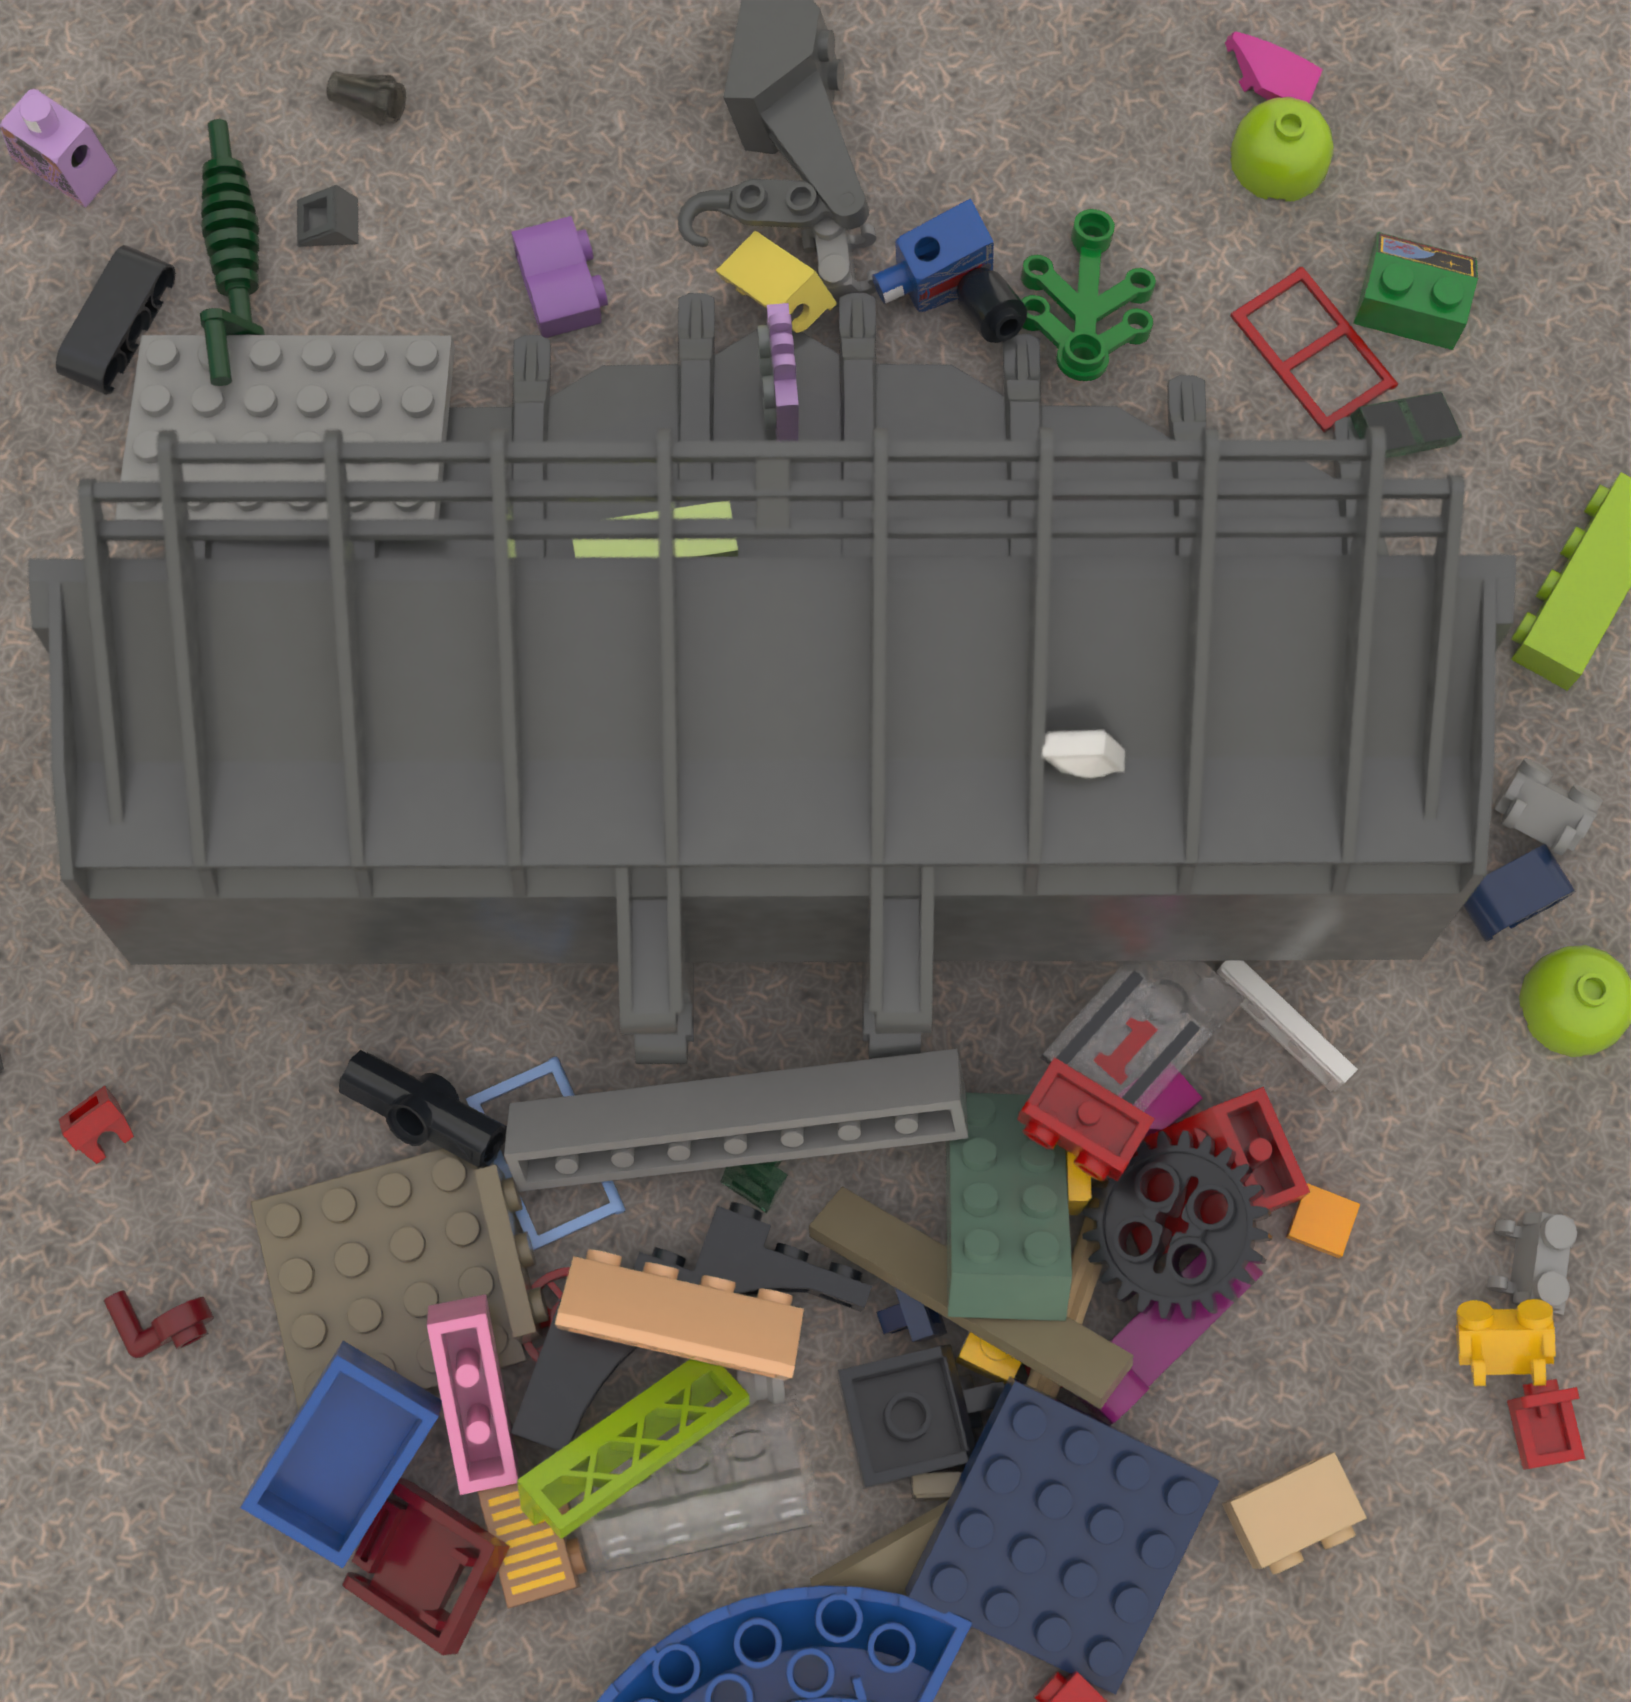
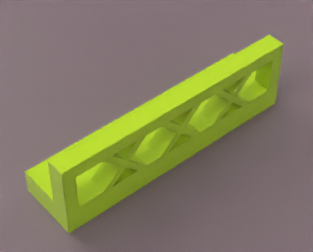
M689 1359L517 1480L521 1510L534 1526L545 1520L560 1539L564 1538L749 1405L750 1395L723 1366ZM721 1390L728 1396L715 1407H704L705 1404L721 1394ZM688 1420H695L690 1425H688ZM680 1423L679 1432L667 1441L656 1440ZM647 1453V1455L641 1459V1454ZM633 1456L631 1467L621 1474H609ZM594 1487H601L593 1493ZM585 1491L582 1502L563 1515L558 1511L559 1508Z

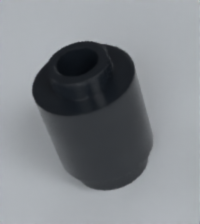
M979 267L966 273L959 281L957 286L958 305L986 341L990 343L1004 342L1015 337L1020 332L1027 318V308L998 272Z

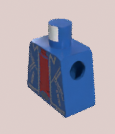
M968 199L899 236L895 241L896 264L873 274L872 279L876 291L884 304L909 294L918 312H925L958 299V283L969 271L979 267L993 271L994 241L972 200Z

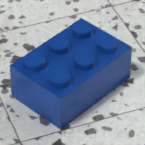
M342 1341L250 1486L240 1508L343 1569L438 1419L442 1404L441 1399L347 1342Z

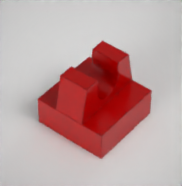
M105 1085L59 1118L62 1135L75 1151L80 1150L96 1164L106 1158L103 1148L97 1142L98 1137L106 1131L115 1132L124 1143L134 1137L118 1101Z

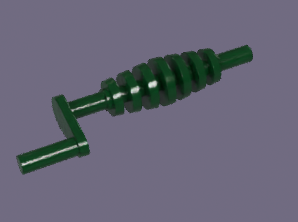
M214 119L207 124L211 160L205 162L202 166L203 201L201 204V229L205 239L206 251L210 257L211 270L215 275L216 289L218 293L228 297L230 312L220 308L205 309L200 313V322L205 333L210 383L214 386H226L232 382L227 336L265 335L262 326L252 321L249 297L259 288V275L257 274L259 270V222L255 215L254 202L250 197L249 184L245 179L244 165L238 159L232 158L228 122L223 119Z

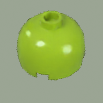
M1293 97L1269 99L1254 106L1237 126L1230 148L1232 170L1240 184L1257 197L1266 200L1269 197L1285 199L1284 202L1297 201L1312 194L1326 178L1334 148L1331 128L1320 111L1306 101Z
M1588 945L1562 947L1540 958L1524 977L1519 995L1523 1016L1528 1023L1527 1027L1532 1036L1550 1051L1569 1057L1594 1055L1614 1045L1631 1024V978L1623 964L1606 951Z

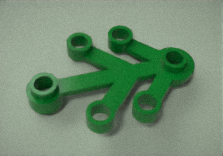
M1087 209L1080 212L1076 216L1072 228L1071 241L1077 252L1080 253L1077 292L1054 270L1051 260L1043 255L1027 257L1023 262L1020 276L1021 282L1025 287L1035 291L1044 290L1075 321L1074 332H1072L1050 312V304L1045 298L1038 295H1029L1022 299L1027 311H1036L1040 314L1035 316L1027 312V318L1022 328L1028 331L1040 330L1058 348L1056 362L1059 369L1066 376L1077 381H1092L1101 377L1108 367L1110 353L1127 342L1134 345L1145 343L1149 339L1153 327V318L1150 313L1143 309L1133 308L1124 313L1122 322L1099 335L1096 334V323L1129 302L1135 304L1148 302L1153 295L1156 284L1155 276L1149 270L1134 268L1127 272L1123 281L1098 296L1101 254L1111 245L1115 224L1107 213L1097 209ZM1037 270L1042 272L1043 274L1037 275L1033 274L1031 271ZM1133 284H1141L1145 288H1137ZM1130 324L1140 325L1142 329L1133 328Z

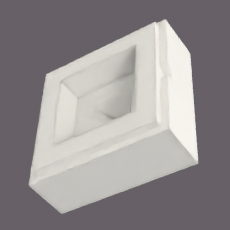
M1104 730L1048 732V734H1045V746L1042 749V757L1062 773H1072L1076 776L1093 778L1104 776L1111 772H1124L1125 749Z

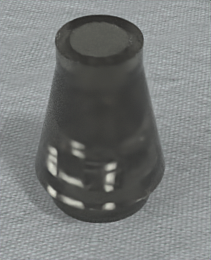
M335 71L331 74L327 83L326 93L329 101L339 103L379 126L385 125L386 122L396 123L404 112L406 90L404 85L396 82L392 75L348 74Z

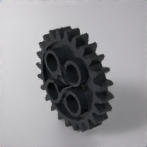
M1183 1130L1177 1146L1173 1145L1172 1140L1165 1131H1159L1157 1148L1152 1149L1143 1139L1137 1148L1138 1155L1131 1158L1118 1181L1107 1176L1106 1179L1109 1183L1106 1188L1091 1187V1194L1100 1200L1099 1208L1085 1209L1082 1215L1096 1221L1097 1228L1082 1234V1237L1088 1242L1099 1243L1101 1247L1088 1258L1089 1262L1094 1265H1109V1268L1100 1278L1102 1284L1108 1286L1122 1281L1117 1299L1127 1302L1138 1293L1137 1311L1147 1314L1157 1301L1159 1302L1161 1318L1170 1320L1175 1306L1180 1305L1184 1317L1188 1320H1194L1196 1303L1201 1302L1209 1313L1216 1314L1218 1313L1216 1295L1221 1293L1224 1297L1236 1302L1239 1299L1232 1284L1237 1279L1250 1285L1255 1283V1280L1245 1268L1248 1262L1255 1264L1266 1263V1259L1253 1249L1256 1242L1272 1240V1235L1257 1228L1258 1221L1265 1220L1272 1216L1268 1208L1253 1205V1201L1265 1193L1264 1187L1261 1185H1244L1245 1181L1252 1174L1253 1169L1248 1164L1238 1166L1233 1170L1230 1169L1236 1156V1152L1231 1148H1226L1215 1157V1140L1209 1136H1206L1196 1149L1194 1148L1193 1136L1189 1131ZM1157 1174H1170L1174 1181L1172 1194L1164 1201L1152 1202L1148 1195L1149 1182ZM1192 1177H1197L1199 1181L1198 1186L1189 1197L1183 1209L1188 1182ZM1211 1195H1224L1228 1203V1211L1224 1219L1215 1224L1205 1223L1200 1213L1204 1200ZM1183 1209L1182 1219L1189 1223V1228L1185 1234L1176 1232L1171 1239L1172 1231L1164 1227L1165 1221L1168 1216L1178 1218ZM1136 1227H1148L1153 1238L1151 1247L1143 1255L1131 1256L1127 1250V1236ZM1169 1244L1164 1271L1158 1274L1155 1272L1156 1262L1161 1258L1166 1246ZM1201 1248L1205 1253L1207 1261L1204 1271L1196 1278H1184L1179 1268L1181 1256L1188 1249Z

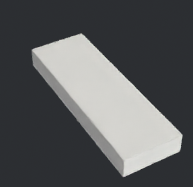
M1243 960L1225 961L1213 976L1214 981L1330 1092L1338 1090L1358 1070Z

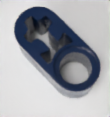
M1545 844L1487 874L1463 906L1483 939L1487 942L1494 939L1493 936L1503 929L1516 927L1562 902L1576 891Z

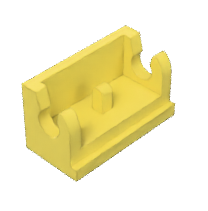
M756 230L716 270L722 280L726 283H731L739 293L748 295L766 309L767 305L788 303L789 314L791 315L798 305L803 304L802 313L792 321V330L796 333L806 330L826 309L831 311L837 304L815 270Z

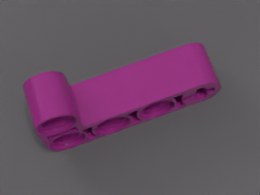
M1203 1250L1181 1271L1184 1278H1196L1202 1274L1207 1262ZM1248 1262L1245 1269L1256 1282L1263 1272L1254 1263ZM1238 1279L1232 1284L1238 1299L1252 1286ZM1220 1293L1215 1296L1218 1306V1313L1216 1314L1209 1313L1202 1303L1199 1302L1196 1303L1194 1320H1188L1184 1317L1180 1305L1175 1306L1171 1319L1165 1320L1160 1317L1159 1302L1156 1301L1147 1314L1139 1312L1128 1322L1129 1324L1110 1340V1342L1133 1354V1366L1103 1407L1099 1409L1077 1395L1076 1397L1097 1419L1109 1425L1114 1424L1150 1389L1149 1386L1234 1302Z

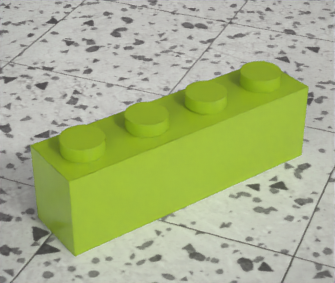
M1620 472L1609 488L1601 484L1598 486L1583 511L1592 516L1585 530L1576 526L1560 551V555L1568 559L1560 573L1551 569L1535 597L1544 601L1536 616L1527 611L1511 637V640L1519 644L1511 658L1512 661L1566 691L1582 675L1631 587V477Z

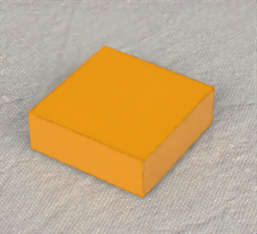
M1307 1183L1310 1193L1298 1201L1286 1238L1336 1258H1341L1360 1203Z

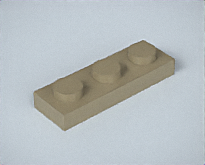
M496 1164L474 1170L513 1338L522 1344L544 1338L541 1323L549 1321L548 1309L541 1287L532 1289L527 1267L536 1265L535 1255L528 1232H518L514 1212L522 1210L520 1193L517 1190L513 1177L506 1179L505 1174Z

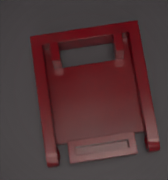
M400 1477L392 1493L409 1503L408 1506L397 1500L387 1498L366 1531L351 1561L367 1573H375L372 1580L358 1573L348 1572L342 1585L441 1655L458 1654L510 1546L415 1483ZM465 1566L473 1567L452 1612L449 1613L445 1610V1607Z

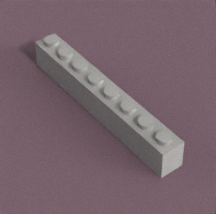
M957 1048L516 1102L509 1104L504 1156L517 1190L520 1192L968 1139L966 1087Z

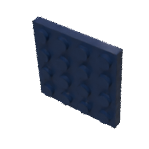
M1009 1376L904 1591L908 1597L943 1614L951 1612L972 1622L971 1627L1070 1674L1077 1671L1087 1682L1116 1695L1220 1480L1210 1473Z

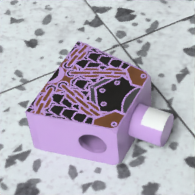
M37 89L28 90L0 124V129L11 158L85 208L118 171L91 127ZM72 155L75 156L78 163H82L73 167L71 164Z

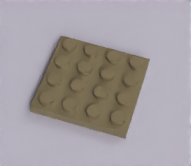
M442 1148L251 1201L298 1410L342 1341L347 1342L425 1390L439 1387L427 1329L428 1306L486 1294L500 1369L528 1362L523 1344L513 1338L474 1170L479 1169L477 1166Z

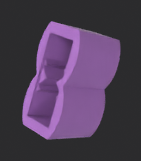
M569 216L512 231L514 251L541 336L548 338L602 323L600 307L608 305V300L600 274L591 276L586 261L593 260V252L586 230L577 231L572 217Z

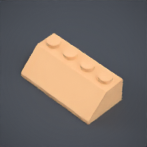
M588 1249L586 1259L573 1256L555 1322L557 1329L784 1381L793 1377L804 1309L791 1306L792 1295L759 1288L757 1298L734 1293L735 1282L702 1275L700 1285L677 1280L678 1269L645 1262L643 1272L620 1267L621 1256Z

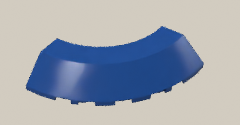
M822 1585L782 1589L744 1598L723 1606L675 1630L631 1664L611 1683L597 1702H933L972 1622L951 1612L943 1614L902 1594L864 1587Z

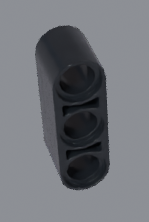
M127 245L119 247L108 262L59 348L56 358L57 373L103 394H111L115 389L111 384L118 372L124 373L139 347V344L135 342L142 330L148 331L164 302L160 298L167 287L172 289L176 274L174 266Z

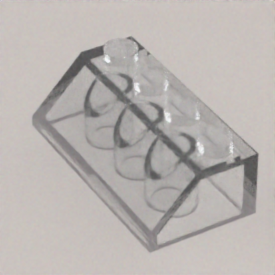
M796 1394L786 1396L785 1404H773L768 1400L743 1408L583 1523L581 1529L594 1576L824 1524ZM688 1420V1425H690L695 1420ZM680 1423L656 1440L667 1441L679 1432ZM642 1453L641 1459L645 1457L647 1453ZM633 1456L609 1474H621L631 1467ZM594 1487L593 1493L601 1487ZM585 1491L577 1496L578 1504L583 1501Z

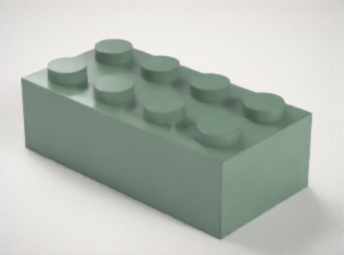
M966 1092L968 1139L945 1141L948 1317L1066 1321L1072 1283L1065 1149L1057 1144L1053 1150L1044 1148L1023 1133L1026 1125L1019 1122L1017 1118L1031 1095Z

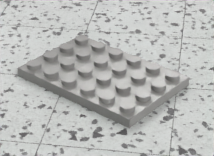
M141 335L120 481H159L157 437L160 430H175L179 442H324L326 430H341L343 442H446L455 355L452 336L227 335L232 382L226 386H214L210 383L205 335ZM444 463L346 464L347 481H443ZM182 464L184 481H326L324 464ZM327 502L188 503L190 520L328 519ZM350 502L351 519H439L440 502ZM117 503L115 520H163L161 503Z

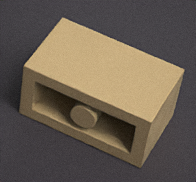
M1335 1452L1322 1455L1222 1503L1252 1568L1262 1569L1269 1566L1272 1575L1304 1561L1300 1550L1321 1541L1324 1550L1353 1538L1356 1536L1352 1525L1367 1518Z

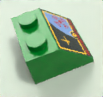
M1377 232L1353 324L1453 350L1467 325L1478 281L1477 258Z

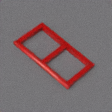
M1302 266L1230 315L1324 433L1333 427L1334 422L1344 417H1349L1389 389L1393 390L1398 386L1397 381ZM1302 281L1338 326L1282 362L1247 316ZM1346 335L1382 381L1327 417L1290 371Z

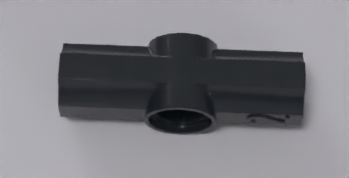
M360 1050L349 1060L345 1072L340 1077L339 1093L386 1117V1122L392 1133L408 1145L421 1146L428 1140L478 1168H484L494 1162L501 1146L506 1140L507 1126L460 1102L456 1089L441 1075L425 1073L417 1079L382 1059Z

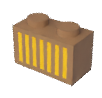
M517 1483L477 1491L487 1531L510 1546L498 1570L507 1608H514L581 1587L578 1575L587 1572V1566L578 1537L568 1540V1537L565 1536L560 1539L545 1520L534 1526L521 1510ZM570 1502L558 1509L562 1515L571 1509Z

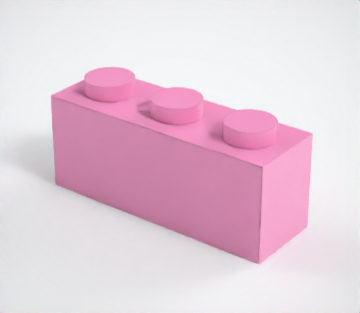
M486 1294L428 1306L427 1329L459 1493L462 1495L515 1484L518 1480V1457L514 1437L511 1433L512 1426Z

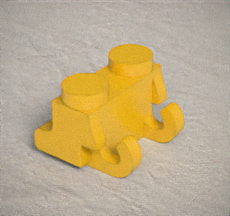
M1529 1299L1521 1302L1517 1309H1493L1488 1303L1478 1300L1466 1301L1459 1305L1456 1310V1340L1459 1365H1471L1473 1386H1486V1375L1531 1374L1534 1386L1546 1385V1364H1554V1357H1556L1553 1308L1549 1303L1539 1299Z

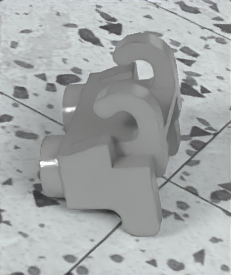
M824 217L817 224L813 225L812 228L802 230L801 236L805 253H812L817 249L818 272L821 280L837 302L835 307H839V297L848 293L871 294L877 292L872 275L878 273V271L870 270L867 272L868 280L857 281L852 249L865 248L876 241L874 226L863 224L860 226L861 234L850 235L848 230L852 229L840 227L832 217Z
M1524 758L1496 800L1495 810L1503 814L1501 824L1510 829L1515 828L1551 847V851L1560 856L1564 854L1567 848L1574 851L1597 816V810L1603 802L1602 798L1587 788L1576 784L1572 786L1570 791L1565 790L1550 782L1554 774L1548 768L1536 761Z
M1540 1212L1524 1213L1523 1225L1527 1226H1515L1516 1222L1511 1220H1496L1494 1233L1514 1238L1516 1243L1511 1281H1508V1278L1503 1276H1488L1487 1289L1513 1295V1303L1517 1304V1306L1529 1299L1546 1301L1552 1306L1553 1315L1564 1316L1566 1300L1570 1294V1286L1566 1279L1569 1253L1577 1238L1574 1219L1561 1214L1552 1215Z

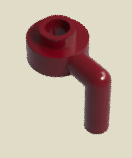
M125 1290L114 1293L103 1300L128 1354L134 1358H142L172 1341L176 1349L188 1346L208 1334L205 1325L214 1319L205 1298L198 1297L163 1313L151 1322L150 1327L143 1330Z

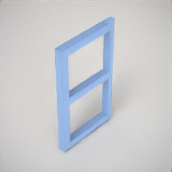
M552 1057L547 1062L466 1098L470 1107L485 1114L481 1106L482 1104L550 1073H553L563 1097L573 1096L574 1092L558 1057ZM499 1150L497 1158L493 1163L501 1169L507 1179L512 1177V1174L501 1150ZM601 1182L610 1203L540 1235H537L521 1198L522 1210L515 1213L523 1232L527 1231L533 1251L613 1214H622L626 1209L614 1182Z

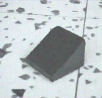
M334 185L297 200V246L359 244L357 197L338 185Z

